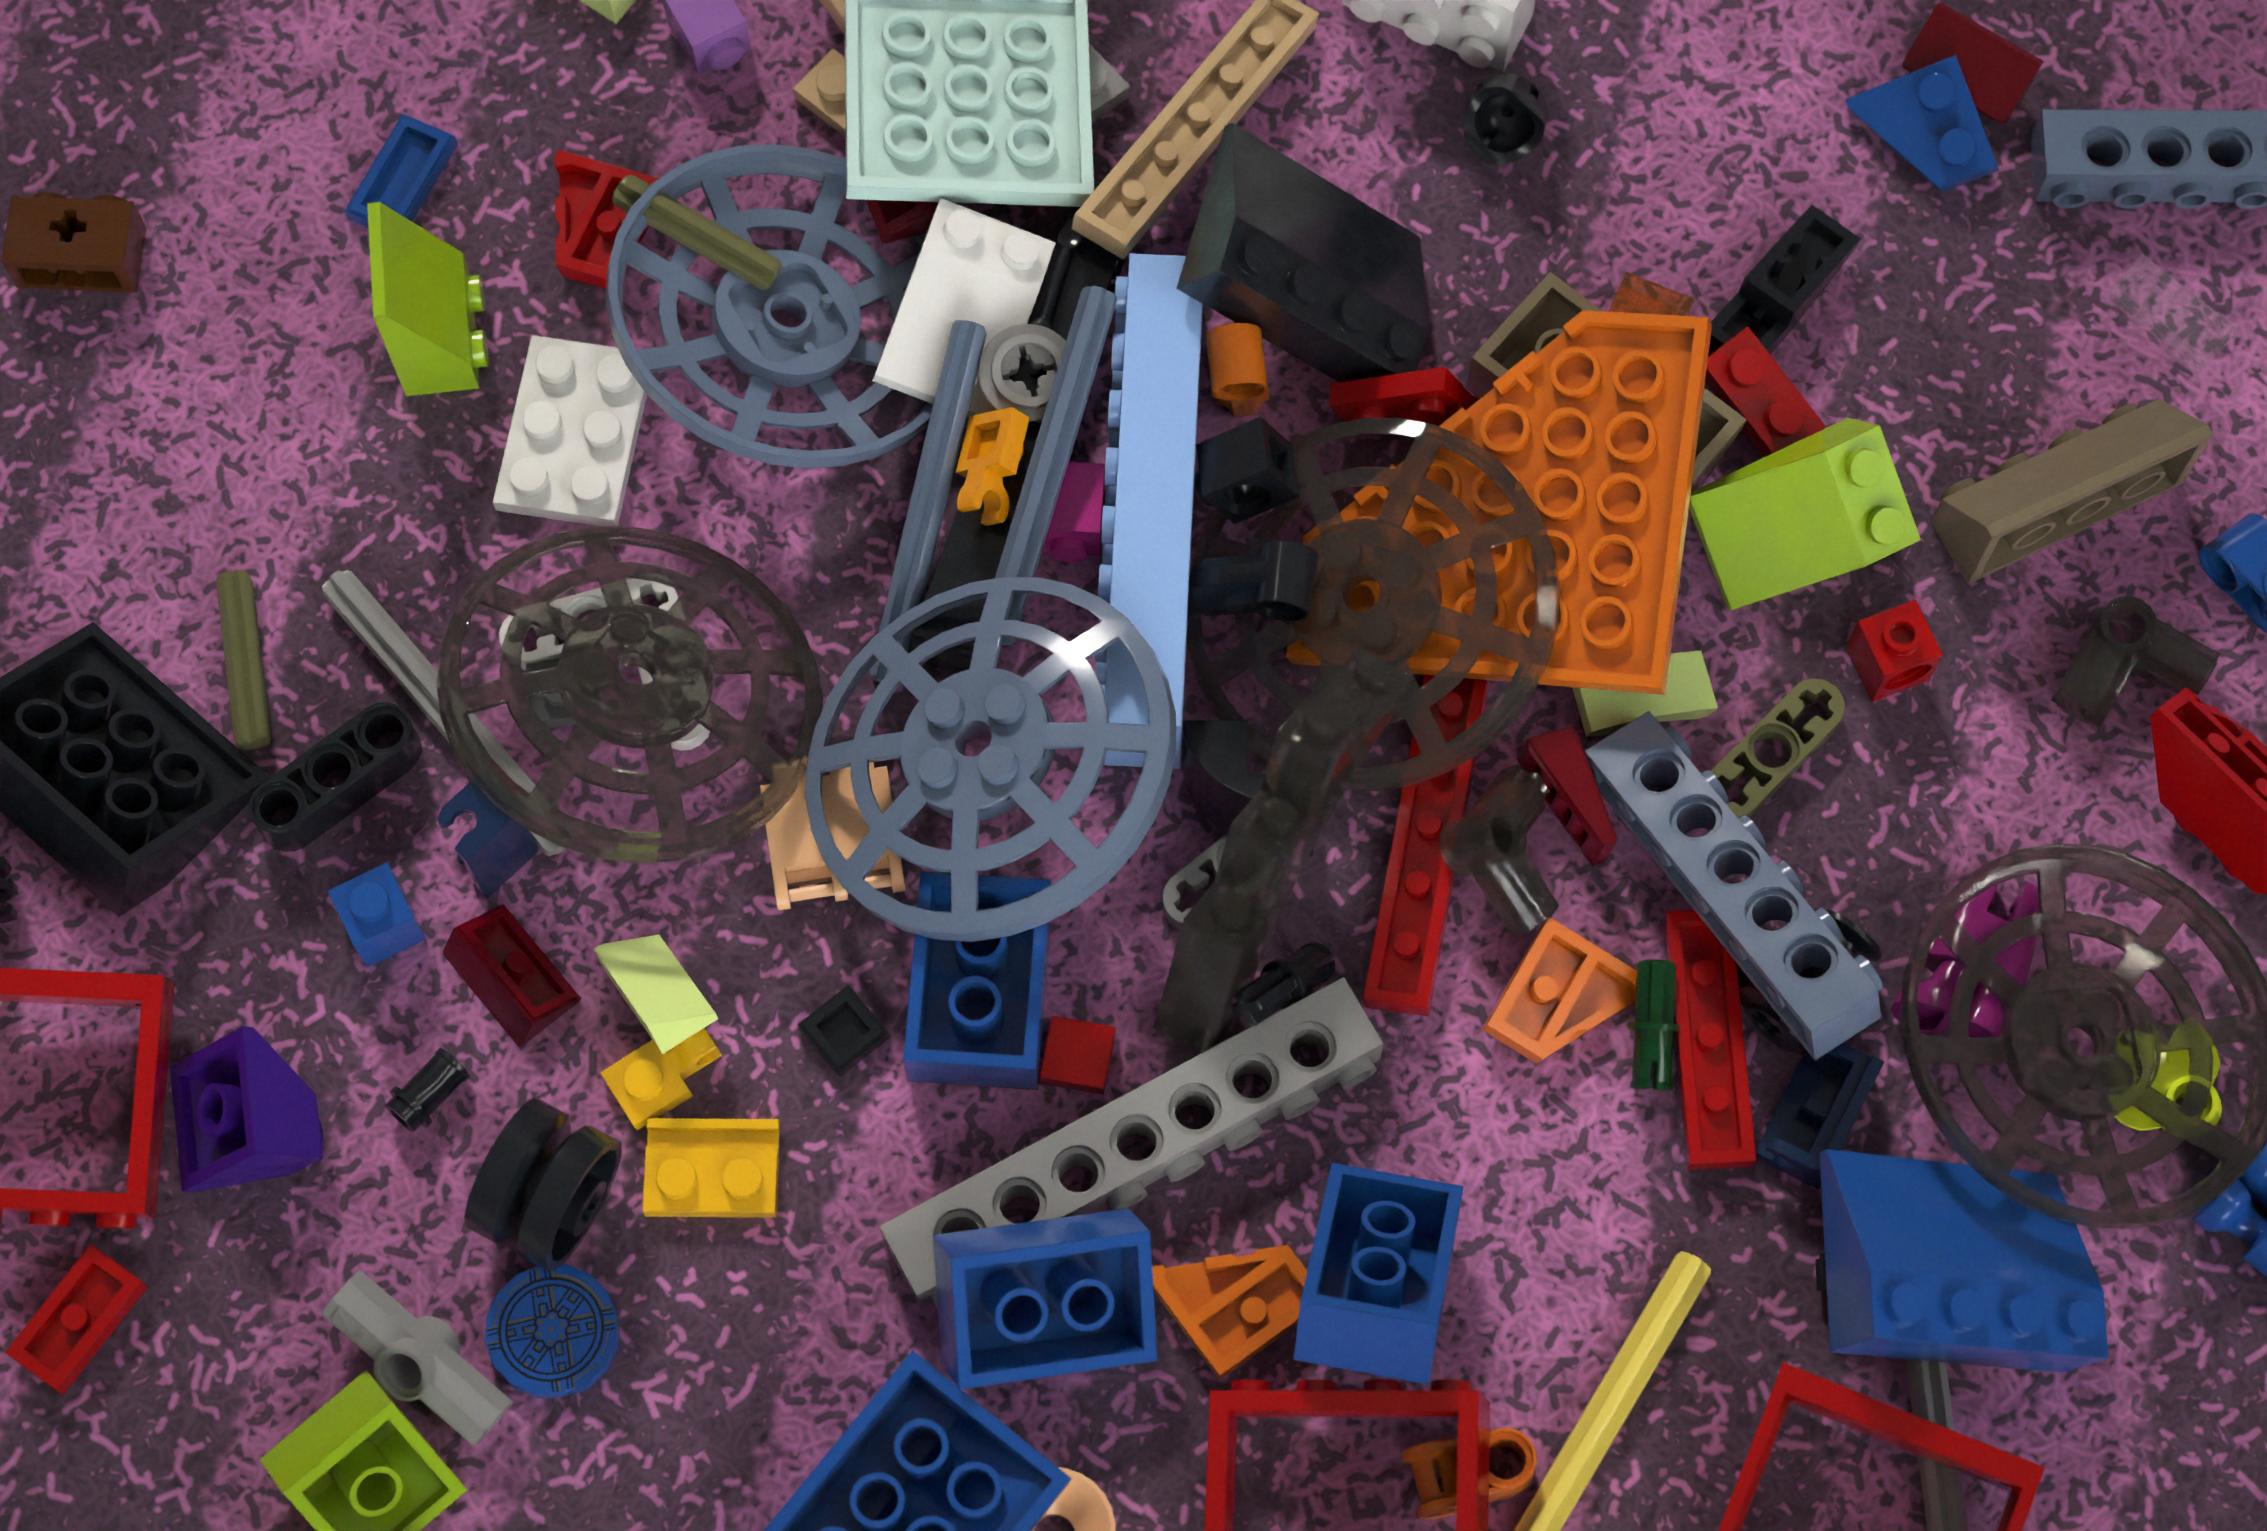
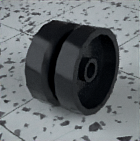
M531 1099L522 1105L507 1122L490 1148L468 1197L464 1215L466 1228L495 1243H504L516 1235L519 1256L546 1270L555 1271L568 1260L580 1245L603 1206L618 1171L622 1155L621 1141L588 1125L581 1127L571 1134L569 1114L540 1099Z

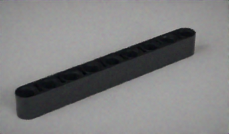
M1094 179V190L1102 181ZM1080 207L1071 208L1065 227H1072L1074 214ZM1082 235L1081 248L1078 252L1071 255L1050 322L1053 325L1054 332L1059 334L1065 341L1067 340L1081 290L1084 287L1097 286L1114 293L1116 285L1112 284L1111 281L1112 279L1116 280V276H1120L1127 256L1123 260ZM1058 245L1028 324H1031L1040 315L1060 252ZM1021 351L1018 373L1009 376L1007 380L1012 379L1013 382L1023 381L1026 389L1030 390L1031 396L1035 397L1037 380L1040 376L1046 375L1047 371L1032 369L1029 360H1025L1024 352ZM1029 421L1023 443L1024 451L1019 461L1016 475L1003 477V486L1007 491L1010 504L1006 520L1003 523L988 526L982 524L983 501L979 510L968 512L958 510L924 601L937 594L968 583L995 579L1041 423ZM986 598L944 611L914 628L909 653L942 632L968 623L980 622ZM975 640L951 647L930 658L924 664L952 673L969 670Z

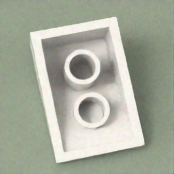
M940 198L873 381L933 404L952 324L956 320H968L984 326L987 335L983 351L989 341L999 332L1011 326L1027 324L1056 243ZM979 372L977 373L967 415L968 418L971 415L995 411L991 409L989 401L982 389L979 388Z

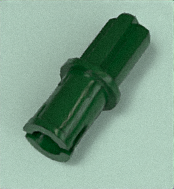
M1646 959L1639 961L1637 964L1635 1021L1628 1022V1029L1634 1030L1633 1068L1630 1088L1650 1089L1651 1062H1653V1090H1673V1084H1671L1673 1032L1680 1031V1025L1674 1024L1676 966L1668 960Z

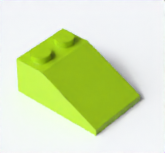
M381 202L367 203L373 318L405 395L414 396L479 389L478 368L488 367L489 365L485 331L476 330L475 312L485 311V296L481 275H471L465 256L458 249Z
M1846 418L1694 490L1690 495L1689 509L1723 600L1730 610L1866 567L1921 540L1880 425L1852 418Z

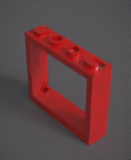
M0 968V1001L141 1007L126 1193L0 1188V1224H2L3 1212L29 1213L28 1225L69 1227L70 1215L96 1216V1228L136 1229L137 1217H156L175 983L164 975Z
M1783 1362L1718 1531H1741L1789 1403L2009 1491L1995 1531L2023 1530L2045 1467Z
M1243 1379L1231 1381V1390H1210L1204 1531L1234 1530L1238 1417H1458L1456 1531H1488L1490 1402L1479 1390H1471V1382L1457 1379H1439L1431 1381V1390H1404V1383L1401 1381L1372 1379L1363 1382V1390H1337V1383L1334 1381L1306 1379L1297 1381L1296 1390H1271V1383L1267 1381Z

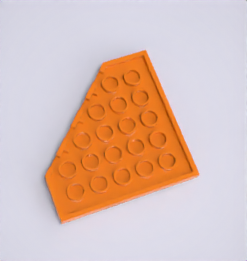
M1582 310L1562 326L1565 331L1536 354L1533 351L1494 381V388L1466 411L1462 407L1423 439L1425 444L1398 466L1395 467L1394 464L1389 466L1353 495L1356 500L1327 523L1324 520L1303 536L1302 544L1315 549L1319 553L1309 618L1303 621L1291 622L1286 658L1292 664L1665 695L1712 330L1709 317Z

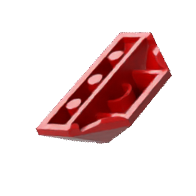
M2184 688L2157 708L2150 716L2160 803L2174 815L2177 824L2185 832L2199 839L2221 861L2223 868L2229 875L2242 881L2253 893L2267 894V747L2246 727L2218 708L2201 703L2202 700L2197 694L2188 688Z

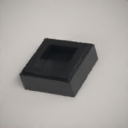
M849 985L797 1024L799 1031L839 1078L890 1038L889 1032Z

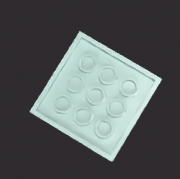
M844 0L846 199L939 202L940 198L953 203L1081 207L1094 192L1087 0Z

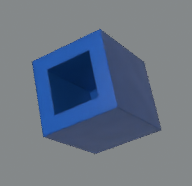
M387 862L328 890L351 942L367 968L426 940L401 885Z

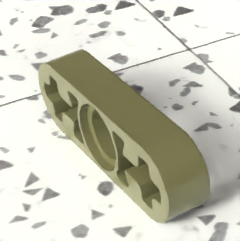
M1817 678L1807 679L1798 683L1711 770L1725 789L1731 788L1741 778L1744 769L1752 777L1750 782L1744 787L1739 798L1743 806L1740 807L1734 802L1727 804L1738 819L1743 815L1750 818L1836 731L1844 715L1845 703L1841 692L1832 683ZM1802 699L1809 704L1815 703L1818 699L1825 702L1827 707L1823 716L1826 721L1819 716H1815L1802 728L1800 735H1798L1791 726L1799 719L1805 705ZM1763 739H1776L1787 748L1789 761L1778 768L1766 767L1757 760L1754 754V745ZM1801 739H1802V740H1805V741H1808V743L1803 744V742L1801 741ZM1741 761L1743 767L1735 763ZM1759 782L1764 783L1766 785L1764 787H1761Z

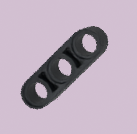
M389 702L373 704L263 782L252 793L249 801V814L264 840L276 850L283 852L297 851L313 842L409 772L418 763L422 753L421 740L407 712L399 705ZM389 731L403 733L401 740L389 749L374 747L377 739L382 734ZM343 768L351 770L349 777L343 784L336 787H325L322 785L325 777L330 772ZM288 806L298 808L295 817L289 823L280 826L270 824L273 815L279 809Z

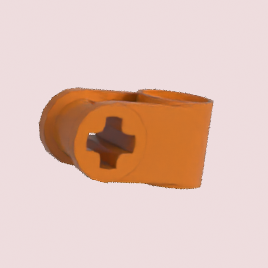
M1512 1428L1490 1430L1489 1454L1498 1448L1514 1450L1520 1455L1524 1470L1512 1479H1500L1489 1471V1503L1519 1495L1531 1483L1537 1463L1536 1450L1531 1440L1521 1431ZM1458 1438L1433 1440L1412 1446L1401 1452L1403 1463L1412 1467L1420 1505L1415 1509L1418 1520H1432L1456 1514ZM1434 1466H1437L1439 1469L1444 1492L1439 1490Z

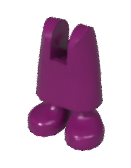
M1983 863L1964 885L1944 917L1923 957L1924 965L1933 975L1927 981L1901 989L1895 997L1891 1012L1902 1024L1926 1034H1938L1944 1032L1952 1023L1957 1011L1962 988L1971 991L1973 995L1958 1018L1952 1033L1953 1042L1958 1048L1983 1059L2000 1061L2008 1056L2013 1043V1035L2003 1013V1004L2015 1003L2022 996L2040 926L2043 889L2025 881L2009 907L2007 920L1987 912L1997 892V885L2001 878L2002 870Z

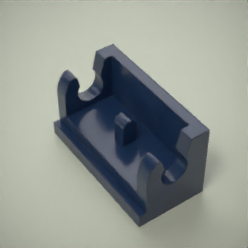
M475 769L467 776L469 784L441 809L438 823L444 829L452 825L455 818L460 814H473L477 822L475 828L465 833L454 849L457 853L458 862L460 864L465 863L474 881V888L487 899L535 856L538 850L521 812Z
M1844 1043L1838 1045L1817 1060H1814L1806 1050L1755 1151L1756 1158L1818 1190L1821 1187L1819 1152L1826 1149L1841 1150L1884 1061L1874 1056L1870 1057Z

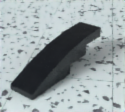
M1811 205L1747 274L1738 293L1711 321L1712 330L1708 356L1747 326L1771 355L1824 291L1857 248L1861 238L1814 205ZM1705 382L1704 388L1715 395Z

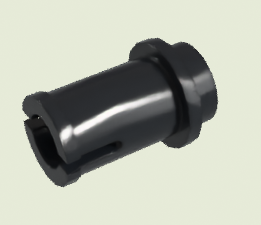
M439 1048L435 1055L401 1089L395 1086L389 1091L392 1098L385 1104V1107L402 1126L411 1132H414L420 1125L428 1127L432 1123L429 1116L462 1082H466L470 1075L455 1057L445 1049Z

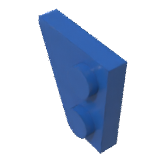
M1956 55L1845 99L1849 111L1857 119L1863 121L1901 158L1906 159L1940 192L1956 188L1999 171Z

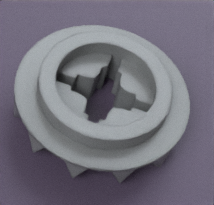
M1035 324L1011 326L995 335L986 345L981 355L978 370L979 388L982 389L989 401L991 409L999 410L1013 407L1030 417L1029 421L1041 423L1066 341L1053 330ZM1021 351L1024 352L1025 360H1029L1032 369L1047 371L1046 375L1040 376L1037 380L1035 397L1031 396L1030 390L1026 389L1023 381L1013 382L1012 379L1007 380L1009 376L1018 373Z

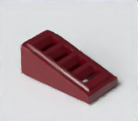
M1573 726L1526 740L1517 758L1520 767L1591 865L1595 866L1604 863L1618 838L1576 729L1574 730Z

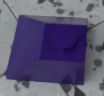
M242 1026L170 1066L182 1192H194L289 1176L323 1159V1127L319 1121L316 1094L254 1027Z

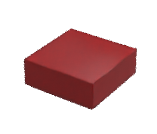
M1052 1016L1039 1077L1040 1083L1104 1095L1116 1027Z

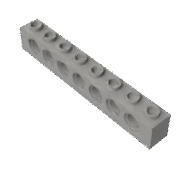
M1343 977L1268 1017L1261 1023L1242 1031L879 1226L883 1241L919 1308L921 1309L934 1302L938 1309L933 1235L951 1233L957 1229L974 1230L1014 1224L1005 1219L1002 1215V1210L1010 1200L1018 1197L1031 1199L1039 1207L1037 1215L1030 1222L1098 1213L1107 1207H1110L1111 1211L1131 1208L1147 1196L1144 1187L1166 1175L1171 1182H1177L1190 1176L1205 1164L1203 1155L1224 1144L1228 1151H1234L1249 1144L1262 1134L1261 1124L1281 1113L1286 1120L1294 1119L1306 1113L1319 1103L1318 1093L1338 1082L1343 1089H1348L1365 1081L1377 1071L1374 1063L1380 1060L1384 1043ZM1300 1044H1314L1324 1051L1326 1060L1316 1067H1304L1292 1058L1291 1051ZM1245 1074H1256L1267 1081L1270 1089L1261 1097L1246 1098L1236 1091L1233 1084L1239 1077ZM1196 1104L1205 1107L1211 1113L1213 1119L1204 1128L1193 1130L1182 1126L1176 1118L1177 1113L1187 1105ZM1140 1135L1148 1138L1155 1146V1150L1144 1160L1132 1161L1125 1158L1119 1152L1118 1147L1127 1137ZM1075 1166L1089 1168L1097 1176V1181L1093 1187L1084 1192L1069 1191L1061 1184L1060 1179L1065 1171Z

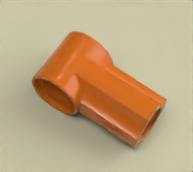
M1230 323L1212 328L1205 336L1211 395L1217 400L1218 405L1228 408L1234 417L1256 415L1262 403L1270 399L1261 328L1250 323Z

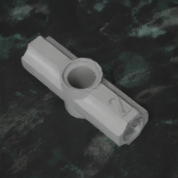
M361 1270L346 1282L321 1312L323 1317L375 1361L374 1374L379 1385L387 1394L397 1400L406 1402L417 1399L421 1400L474 1447L487 1435L513 1404L511 1399L460 1356V1342L449 1324L437 1317L428 1315L416 1318Z

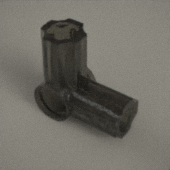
M2120 596L2110 601L2087 627L2085 639L2051 700L2058 705L2062 712L2083 723H2090L2099 727L2106 719L2131 671L2174 696L2184 688H2188L2198 695L2216 667L2220 653L2157 619L2152 608L2142 599L2133 596ZM2109 621H2118L2126 625L2132 633L2133 643L2118 641L2109 630Z
M1518 765L1501 770L1465 817L1447 823L1440 833L1439 843L1446 865L1454 874L1460 877L1473 876L1508 931L1512 932L1514 937L1531 932L1539 924L1550 919L1559 907V904L1525 854L1527 846L1526 833L1545 810L1544 800L1549 789L1538 773H1530Z

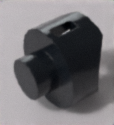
M1508 73L1491 76L1480 83L1470 96L1463 124L1465 142L1472 153L1485 163L1498 166L1519 160L1533 151L1543 139L1548 117V108L1544 95L1536 84L1525 77Z

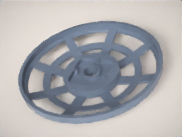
M778 144L744 145L706 153L678 165L651 184L631 206L616 234L606 272V308L612 336L625 365L644 392L669 417L702 440L735 455L771 465L799 468L846 466L879 457L906 444L928 427L933 404L929 402L900 429L879 439L860 416L868 413L885 400L893 389L875 382L859 397L848 402L831 378L846 365L848 360L878 367L885 345L858 338L861 328L860 309L886 297L894 323L905 293L903 288L908 285L918 257L916 255L890 268L884 258L866 241L848 229L834 223L846 192L845 158L810 148ZM776 174L806 178L820 182L822 186L812 214L780 208L748 209L738 212L725 179L741 175ZM701 187L715 220L713 222L752 244L753 242L748 234V231L787 230L802 233L804 236L798 252L791 250L765 251L779 259L782 263L781 271L769 289L760 290L729 270L722 278L719 286L687 271L700 254L681 244L669 262L637 243L643 230L649 225L647 219L642 214L649 207L651 199L657 193L661 195L665 193L677 200L682 195ZM926 233L913 236L920 246H922ZM826 244L834 245L854 258L873 277L850 287L836 270L821 261ZM628 265L661 284L658 294V318L666 346L636 350L633 345L623 311V284ZM678 293L712 309L711 324L714 335L684 342L677 319ZM785 310L796 314L802 324L797 327H784L773 319L771 312ZM727 357L733 365L751 377L744 399L735 397L717 385L698 364ZM679 368L686 379L705 397L726 411L737 415L732 431H726L709 423L681 404L656 380L652 373ZM775 386L784 388L808 387L824 411L788 413L767 409ZM761 424L773 428L791 430L824 429L836 426L853 446L842 449L809 451L774 447L756 442L755 439Z
M1001 577L968 583L931 597L900 615L875 635L849 663L830 692L814 728L806 763L805 799L811 831L824 862L841 886L873 915L903 931L928 938L973 942L1008 937L1050 922L1079 906L1108 883L1136 852L1158 815L1170 784L1176 753V712L1169 681L1154 650L1130 620L1104 599L1072 584L1040 577ZM1014 594H1044L1062 598L1090 611L1101 622L1068 642L1059 634L1042 626L1018 620H1007ZM986 598L980 622L968 623L942 632L919 645L910 653L898 643L900 639L914 628L944 611ZM1002 638L1030 642L1052 653L1051 656L1023 678L1010 671L996 668ZM975 640L969 670L956 673L937 683L921 667L927 660L951 647ZM1118 640H1121L1129 650L1142 677L1148 703V726L1109 724V712L1104 690L1094 669L1087 661ZM879 660L890 672L880 682L867 702L857 725L854 740L829 745L830 737L844 705L862 677ZM1070 672L1074 675L1083 695L1086 722H1054L1048 705L1041 697L1043 693ZM903 684L919 701L911 712L904 731L873 736L884 707L895 690ZM980 732L992 733L989 746L981 754L973 757L965 756L966 744L974 735ZM1055 749H1083L1074 777L1062 796L1054 804L1039 788V785L1049 771ZM1106 750L1146 753L1143 769L1129 804L1112 831L1096 848L1071 822V819L1079 812L1093 790L1104 764ZM901 758L902 769L909 785L883 813L872 790L869 763ZM851 766L854 797L861 815L870 830L846 861L836 847L825 820L822 805L823 773ZM927 804L937 813L953 819L951 850L923 845L905 836L901 831ZM1020 806L1035 822L1027 829L1007 840L978 848L979 821L1001 816ZM1050 839L1077 866L1059 881L1030 897L998 908L979 910L978 871L991 870L1017 861L1039 849ZM887 848L897 856L917 866L939 872H950L951 912L930 911L901 903L873 888L865 881V878Z

